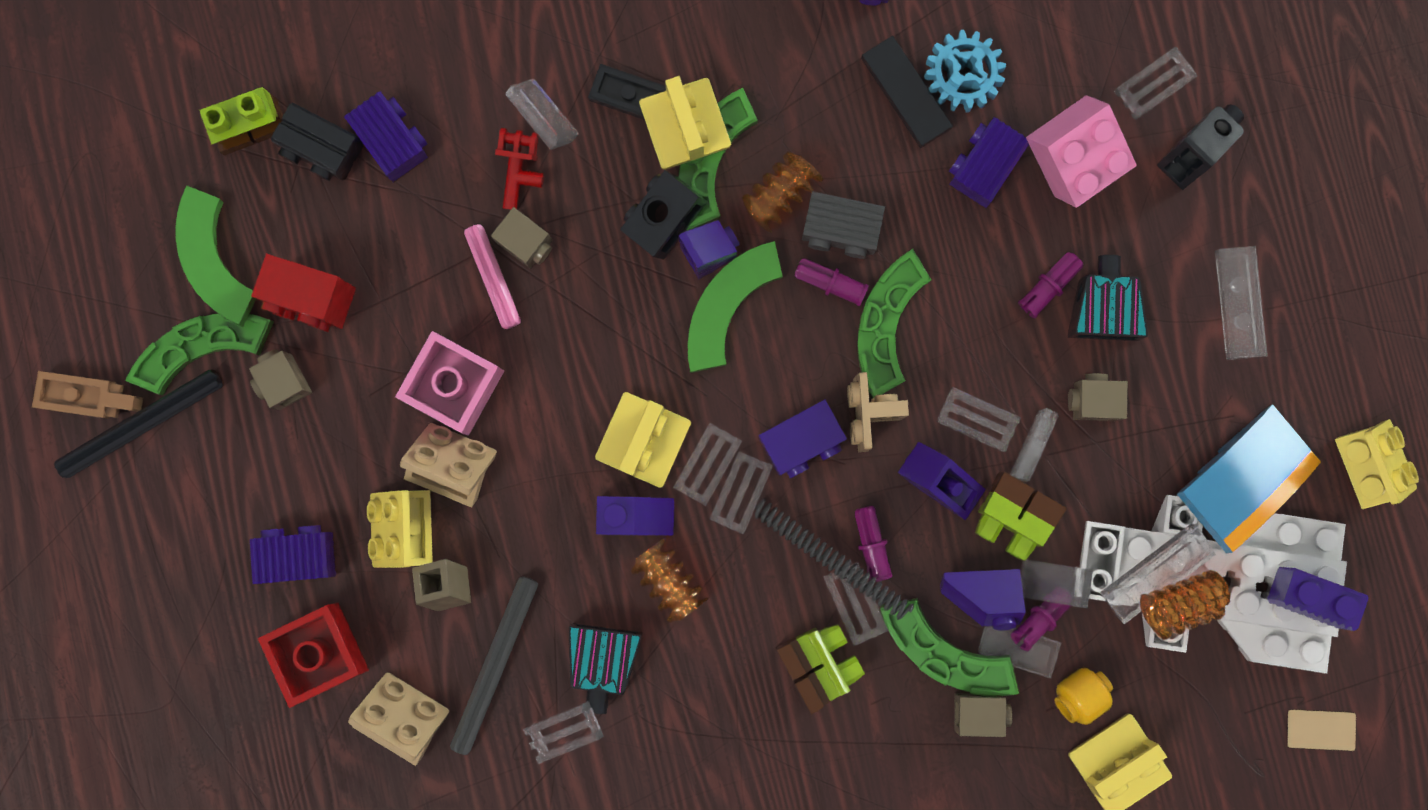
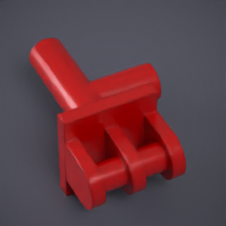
M507 128L500 129L495 155L509 157L502 207L504 209L511 210L513 207L517 209L520 185L543 187L544 173L522 170L523 159L537 161L538 133L532 132L531 136L523 135L521 130H516V133H509ZM506 143L514 144L513 152L506 151ZM522 146L529 147L528 154L521 153Z

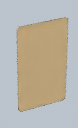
M1305 710L1288 711L1289 748L1355 750V713Z

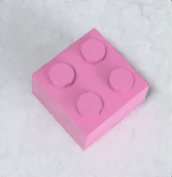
M1087 95L1026 137L1054 197L1076 208L1137 166L1110 104Z
M432 331L395 397L454 430L469 436L504 370Z

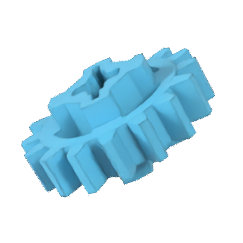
M960 30L957 40H954L950 34H947L943 40L944 46L936 43L932 49L934 55L928 56L926 60V65L932 69L926 71L924 78L934 81L930 85L929 91L930 93L939 91L941 95L937 103L940 105L946 100L951 101V111H955L959 104L964 105L966 113L971 111L973 103H976L981 109L984 108L987 104L986 97L994 100L999 93L995 87H1001L1005 81L1004 77L998 75L1006 68V63L997 62V59L1002 54V50L991 51L989 47L993 39L988 38L982 43L979 41L980 32L978 31L973 34L972 38H967L965 31ZM965 49L971 51L960 52L959 50ZM983 60L987 64L989 76L988 73H986L983 70ZM941 65H943L942 69L947 72V83L943 79ZM968 67L971 70L970 73L968 72L965 76L959 73L960 70ZM970 90L972 93H960L958 91Z

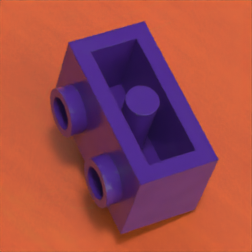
M826 400L815 404L758 436L778 475L781 476L787 472L790 479L809 469L806 461L818 455L824 461L842 451L840 443L847 440Z

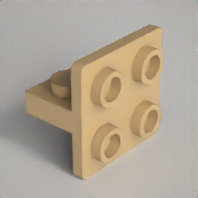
M867 372L858 373L853 382L847 386L849 408L855 407L856 420L850 423L851 445H858V452H867L872 449L871 422L900 421L909 416L908 400L898 401L897 394L876 395L869 403Z
M429 423L402 457L400 467L406 469L405 480L472 508L478 499L485 472L495 459L497 451L480 441L471 440L452 432L444 426Z
M385 673L351 714L348 723L354 729L416 766L423 757L434 733L447 717L449 709L391 673Z

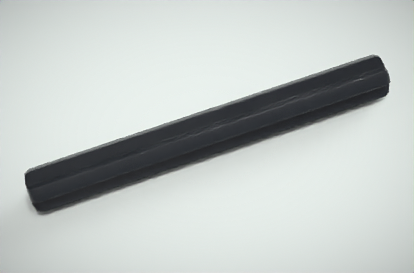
M207 370L54 462V466L58 474L62 478L72 477L222 388L223 382L215 370Z

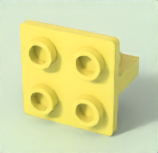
M680 76L665 80L666 91L639 101L653 146L663 170L731 147V141L708 78L682 85Z
M625 392L621 397L595 458L604 464L662 488L690 428L691 421L666 410L664 406L651 400L648 402Z
M1390 419L1382 421L1376 426L1335 439L1362 509L1391 502L1392 505L1401 503L1417 489L1416 483L1419 482L1417 470L1411 461L1407 462L1402 450L1405 447L1404 437L1397 426L1393 427Z
M430 490L371 493L370 501L367 505V518L371 523V539L368 543V554L372 560V566L374 568H404L432 563Z
M1129 713L1068 753L1069 758L1103 810H1125L1172 778V774L1162 761L1167 758L1166 754L1158 743L1147 738L1133 715Z

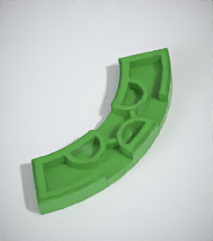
M743 88L731 93L717 103L731 143L745 130L758 124V119ZM726 150L680 165L679 178L708 201L687 231L721 218L715 198V178L719 163Z
M186 186L176 219V245L181 266L188 281L202 300L219 315L243 328L256 299L251 297L253 290L238 282L224 266L216 246L218 245L217 222L223 202L220 198Z
M775 241L757 246L733 259L721 269L704 290L693 313L689 328L688 361L690 373L726 366L725 339L731 318L736 309L755 290L783 278Z
M913 249L896 260L880 277L865 303L860 318L857 341L858 360L861 373L867 372L868 392L871 398H875L876 395H882L906 381L900 370L896 355L895 334L901 313L912 296L931 281Z
M219 314L198 316L172 327L171 331L163 335L156 342H152L134 363L125 381L156 394L164 395L175 376L188 364L202 356L226 350L246 351L260 355L274 321L249 314L242 328Z
M918 598L907 600L905 609L910 604H914L912 612L908 611L900 620H897L898 612L895 615L890 614L892 607L888 611H884L885 605L880 607L888 631L899 649L922 672L945 686L949 685L974 695L1009 696L1019 694V687L1010 654L1002 656L979 655L951 644L930 625L920 607Z

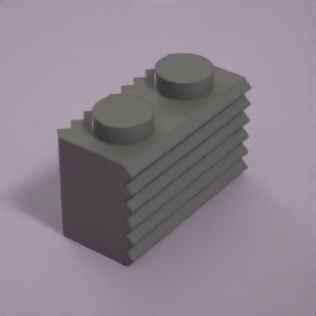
M812 191L802 240L809 241L808 247L815 250L830 251L832 246L845 249L844 254L849 257L865 259L867 254L874 255L877 249L885 206Z

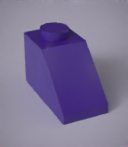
M719 220L678 235L680 248L699 280L737 257L735 247L740 244L729 226L723 229Z
M920 442L916 444L898 471L902 477L917 489L964 520L967 519L986 490L949 457Z
M597 496L596 534L674 535V498Z
M1020 569L946 572L943 574L940 584L941 593L982 627L993 626L994 630L1004 631L1013 629L1016 625L1021 624L1026 611Z

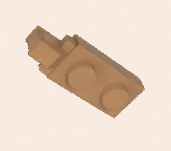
M38 371L32 408L109 419V417L118 418L120 409L140 411L143 398L122 394L124 385L115 384L116 382Z

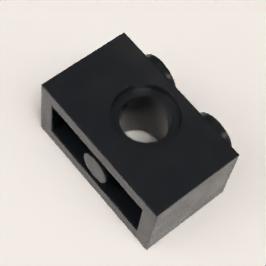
M667 170L651 179L646 187L648 193L639 204H634L624 216L625 223L620 229L650 255L662 260L666 258L679 241L678 235L688 229L708 202L680 178ZM666 204L668 215L664 221L658 223L655 218L656 209L660 205Z

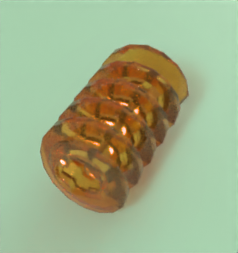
M786 152L783 155L785 165L776 162L772 167L775 175L770 173L763 175L762 180L765 186L755 183L752 186L754 196L749 194L742 196V202L749 215L769 233H772L768 224L770 220L779 225L783 223L778 213L780 210L788 214L793 212L789 204L791 199L800 204L803 202L799 193L800 189L809 193L814 191L809 182L811 178L820 183L824 180L816 168L800 155Z
M663 538L635 560L636 563L630 572L632 575L645 573L640 581L641 587L654 585L649 593L650 599L663 597L658 609L662 611L671 608L672 612L668 616L667 622L672 623L685 618L706 602L709 597L697 599L702 590L700 585L688 588L693 575L689 573L679 576L684 563L680 561L670 564L669 561L675 551L671 549L661 552L660 549L666 541Z
M1208 570L1201 575L1191 576L1188 580H1180L1175 585L1164 586L1162 590L1157 589L1149 594L1141 595L1140 608L1145 620L1156 635L1162 640H1167L1171 637L1172 633L1175 635L1183 634L1185 628L1193 630L1198 627L1199 623L1202 625L1209 624L1212 618L1215 620L1222 619L1225 615V605L1230 603L1231 595L1229 586L1218 572Z

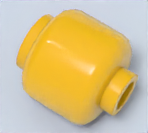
M1080 668L1057 685V697L1054 701L1061 714L1069 722L1088 725L1112 707L1113 700L1110 692L1113 690V686L1102 672L1098 671L1095 673L1088 668Z

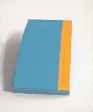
M1272 404L1218 450L1219 454L1197 472L1199 475L1181 489L1177 495L1225 553H1232L1295 493L1321 461Z

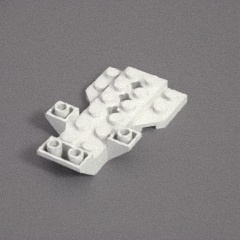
M1166 495L1151 531L1086 521L1076 597L1141 606L1147 647L1186 653L1191 614L1215 618L1239 646L1238 649L1247 661L1327 673L1332 636L1338 637L1339 629L1326 623H1320V621L1313 620L1305 615L1291 612V610L1284 609L1283 607H1278L1276 604H1270L1267 598L1279 567L1296 568L1344 586L1347 562L1341 561L1346 524L1274 513L1234 552L1226 554L1216 541L1201 539L1203 525L1179 496ZM1228 573L1227 577L1231 578V583L1223 591L1224 586L1218 585V578L1224 577ZM1265 579L1264 583L1268 584V589L1260 597L1261 591H1256V583H1261Z

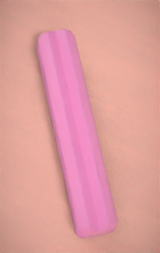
M481 224L473 225L464 230L465 237L501 327L504 329L513 328L521 323L520 316L484 227Z

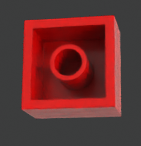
M266 253L251 297L263 302L261 309L272 312L274 315L292 321L298 315L297 321L329 332L331 326L339 329L343 328L356 288L338 276Z
M339 603L321 607L257 638L289 708L369 671Z

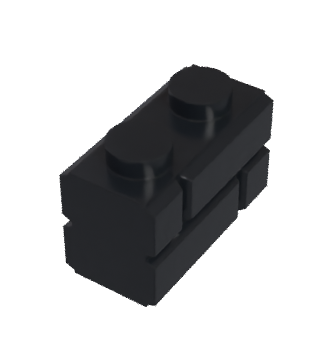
M293 102L289 104L282 117V122L278 124L271 137V141L280 148L278 155L298 165L300 160L311 164L310 171L329 182L333 176L342 181L345 180L353 166V162L356 161L363 148V143L358 136Z

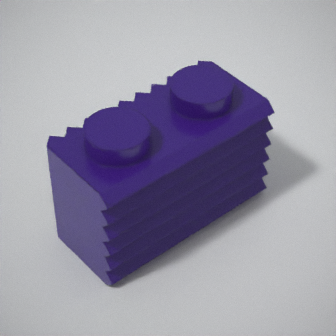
M380 91L371 96L369 100L364 101L363 104L358 105L356 109L346 114L344 118L386 176L394 182L428 158L422 149L428 143L415 126L408 129L401 120L407 114L396 99L392 97L387 100Z
M993 117L988 126L983 123L979 125L969 140L970 143L975 145L968 157L961 153L949 170L950 173L955 175L949 185L984 208H987L1029 145L1023 134L1018 133L995 117Z
M321 525L298 527V535L284 536V529L261 530V538L250 539L252 583L262 584L335 577L336 565L334 562L333 533L321 532Z
M1279 567L1267 599L1270 604H1276L1278 607L1291 610V612L1305 615L1308 618L1320 621V623H1326L1338 629L1355 631L1359 628L1368 602V595L1296 568Z

